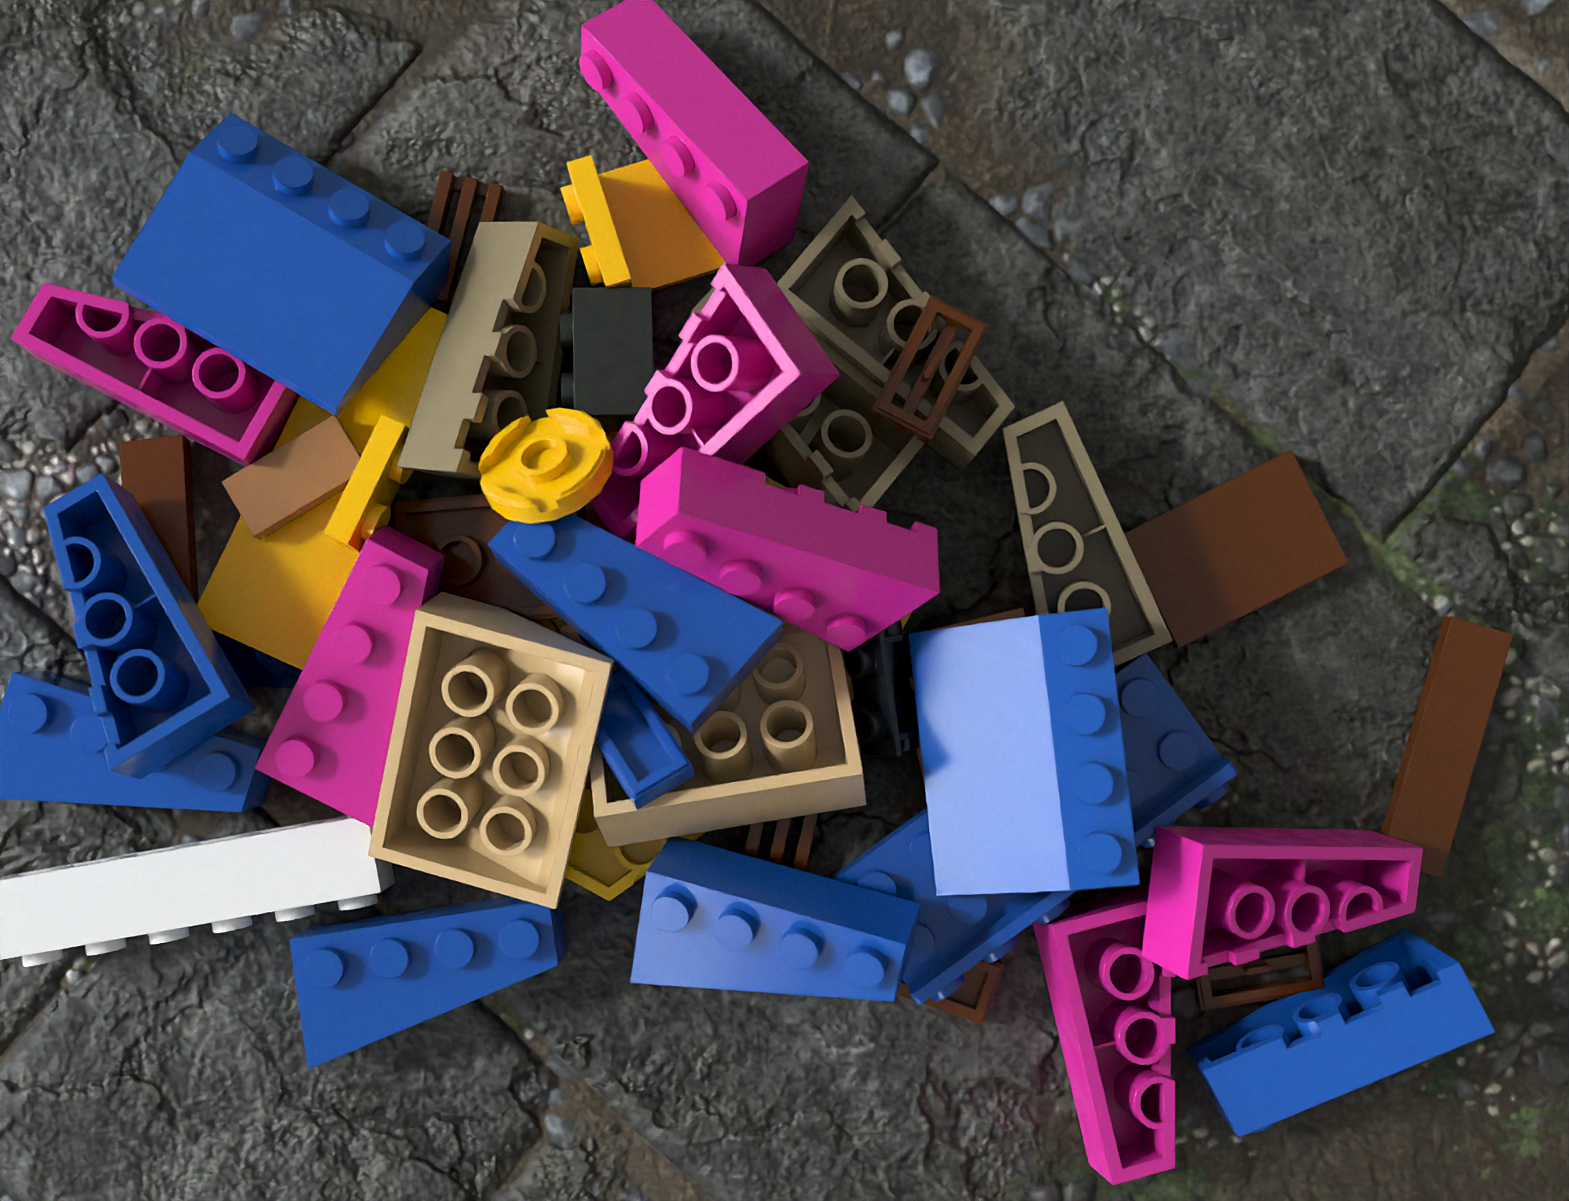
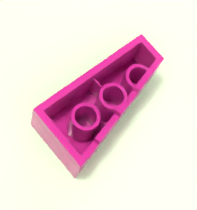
M624 0L583 23L579 66L585 80L595 91L601 94L723 260L728 264L752 267L793 241L809 161L653 0Z
M723 263L711 283L716 288L701 313H692L679 334L683 342L666 369L657 370L644 390L648 397L634 420L625 421L610 446L614 453L612 474L601 492L590 501L611 534L627 542L636 541L641 481L682 446L742 465L840 376L838 370L766 268Z
M45 282L10 338L38 360L245 467L273 451L300 396L298 393L164 314L132 307L127 302Z
M1156 826L1141 956L1185 980H1190L1207 975L1208 967L1230 962L1237 966L1260 959L1259 952L1285 944L1292 948H1297L1314 943L1316 935L1338 929L1347 933L1414 913L1423 848L1372 830Z

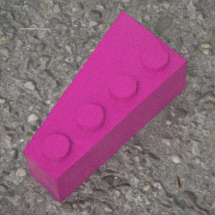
M683 446L641 481L636 547L848 652L940 593L937 528L915 522L910 527V530L889 524L886 520L885 511L863 504L856 510V513L824 503L823 491L801 484L798 488L780 489L765 484L766 473Z
M385 525L367 538L255 769L373 828L415 611L436 596L445 555L388 525Z
M1150 885L1071 905L1057 918L1044 925H1039L1037 921L1033 922L1088 1162L1093 1169L1112 1185L1175 1168V1080L1171 1078V1044H1175V1018L1171 1016V977H1175V974L1141 956Z

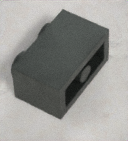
M651 287L572 288L573 310H560L561 350H573L574 373H561L562 408L584 411L600 422L604 432H619L624 422L633 421L648 397L644 390L653 377Z

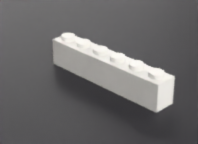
M345 815L12 874L0 878V960L22 956L23 967L35 966L64 958V948L85 945L86 955H97L127 947L126 937L148 934L150 944L165 943L188 937L190 935L189 926L205 923L212 924L213 933L227 932L252 925L251 915L273 911L275 912L277 922L289 921L315 914L314 904L338 900L339 910L366 907L378 903L377 893L395 884L392 863L368 856L373 828Z

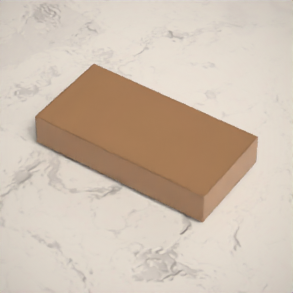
M333 415L223 480L222 484L252 535L261 540L345 490L361 454L340 419Z

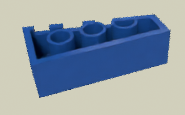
M101 473L43 507L62 586L70 594L76 623H73L72 626L78 649L84 651L93 685V687L88 689L94 713L101 717L107 746H104L103 749L109 771L142 779L256 709L131 492Z
M572 513L554 521L531 524L510 520L488 543L499 564L601 654L615 660L614 665L693 735L782 638V620Z
M45 670L11 672L0 707V799L244 812L265 804L273 778L255 769V766L264 750L267 739L225 727L144 778H133L109 771L103 749L104 746H107L101 717L94 713L88 689L93 687V685Z
M679 836L670 837L646 871L630 983L894 1002L910 960L922 904Z
M508 896L314 925L290 938L308 1069L558 966L568 952L561 901L556 909Z
M1404 928L1324 972V978L1322 979L1324 988L1298 992L1289 997L1277 998L1185 1049L1217 1111L1239 1138L1248 1133L1264 1131L1280 1120L1494 1033L1495 1030L1460 963L1407 928Z

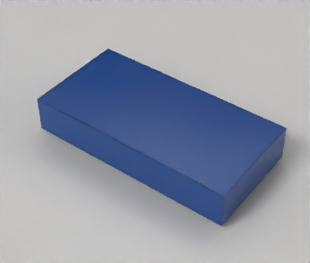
M617 670L612 673L595 745L638 810L694 777L695 772L693 765L643 690L622 671Z

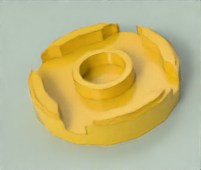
M554 408L545 410L548 417L540 418L533 422L529 415L511 422L492 438L480 457L478 468L482 475L480 484L490 506L508 520L528 524L554 521L580 510L601 492L612 474L614 453L599 421L584 411Z

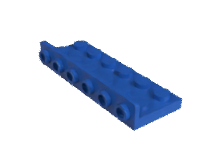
M1144 653L1124 662L1115 669L1135 848L1141 844L1144 848L1154 846L1156 826H1176L1173 821L1191 807L1195 806L1199 810L1215 803L1229 790L1226 782L1238 773L1232 762L1221 756L1148 654ZM927 807L830 877L833 880L922 904L910 960L903 976V981L908 986L909 994L917 1005L922 1004L930 997L937 1002L954 993L965 981L963 973L983 959L986 963H992L1002 958L1017 944L1018 939L1015 936L1035 921L1039 925H1044L1057 918L1069 907L1071 902L1068 897L1077 891L937 896Z

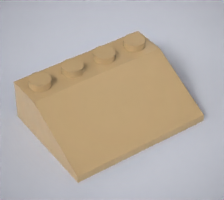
M440 592L416 609L368 856L556 909L560 902L615 660L504 608L446 592Z
M762 610V611H764V612H766V613H768V614H770V615H772V616L778 618L777 616H775V615H773V614H771V613H769V612H767V611H765V610ZM782 620V638L694 735L645 693L693 765L695 776L637 810L595 745L590 766L594 816L607 846L614 847L865 806L864 776L841 648Z

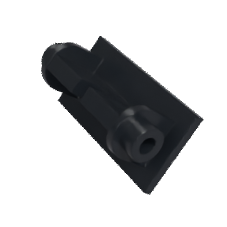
M901 620L894 622L850 652L844 651V662L852 678L856 705L854 713L855 731L861 741L863 754L898 757L903 756L902 751L919 748V729L914 689L896 691L895 680L913 677L909 631H902Z

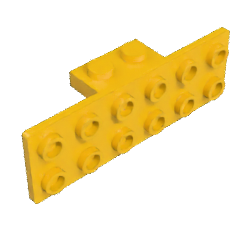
M430 307L336 416L342 422L361 454L345 490L261 540L252 535L244 519L240 516L197 604L210 629L303 670L367 538L385 525H388L391 515L390 505L400 485L406 483L414 471L397 467L448 314ZM300 395L273 451L333 416V414Z

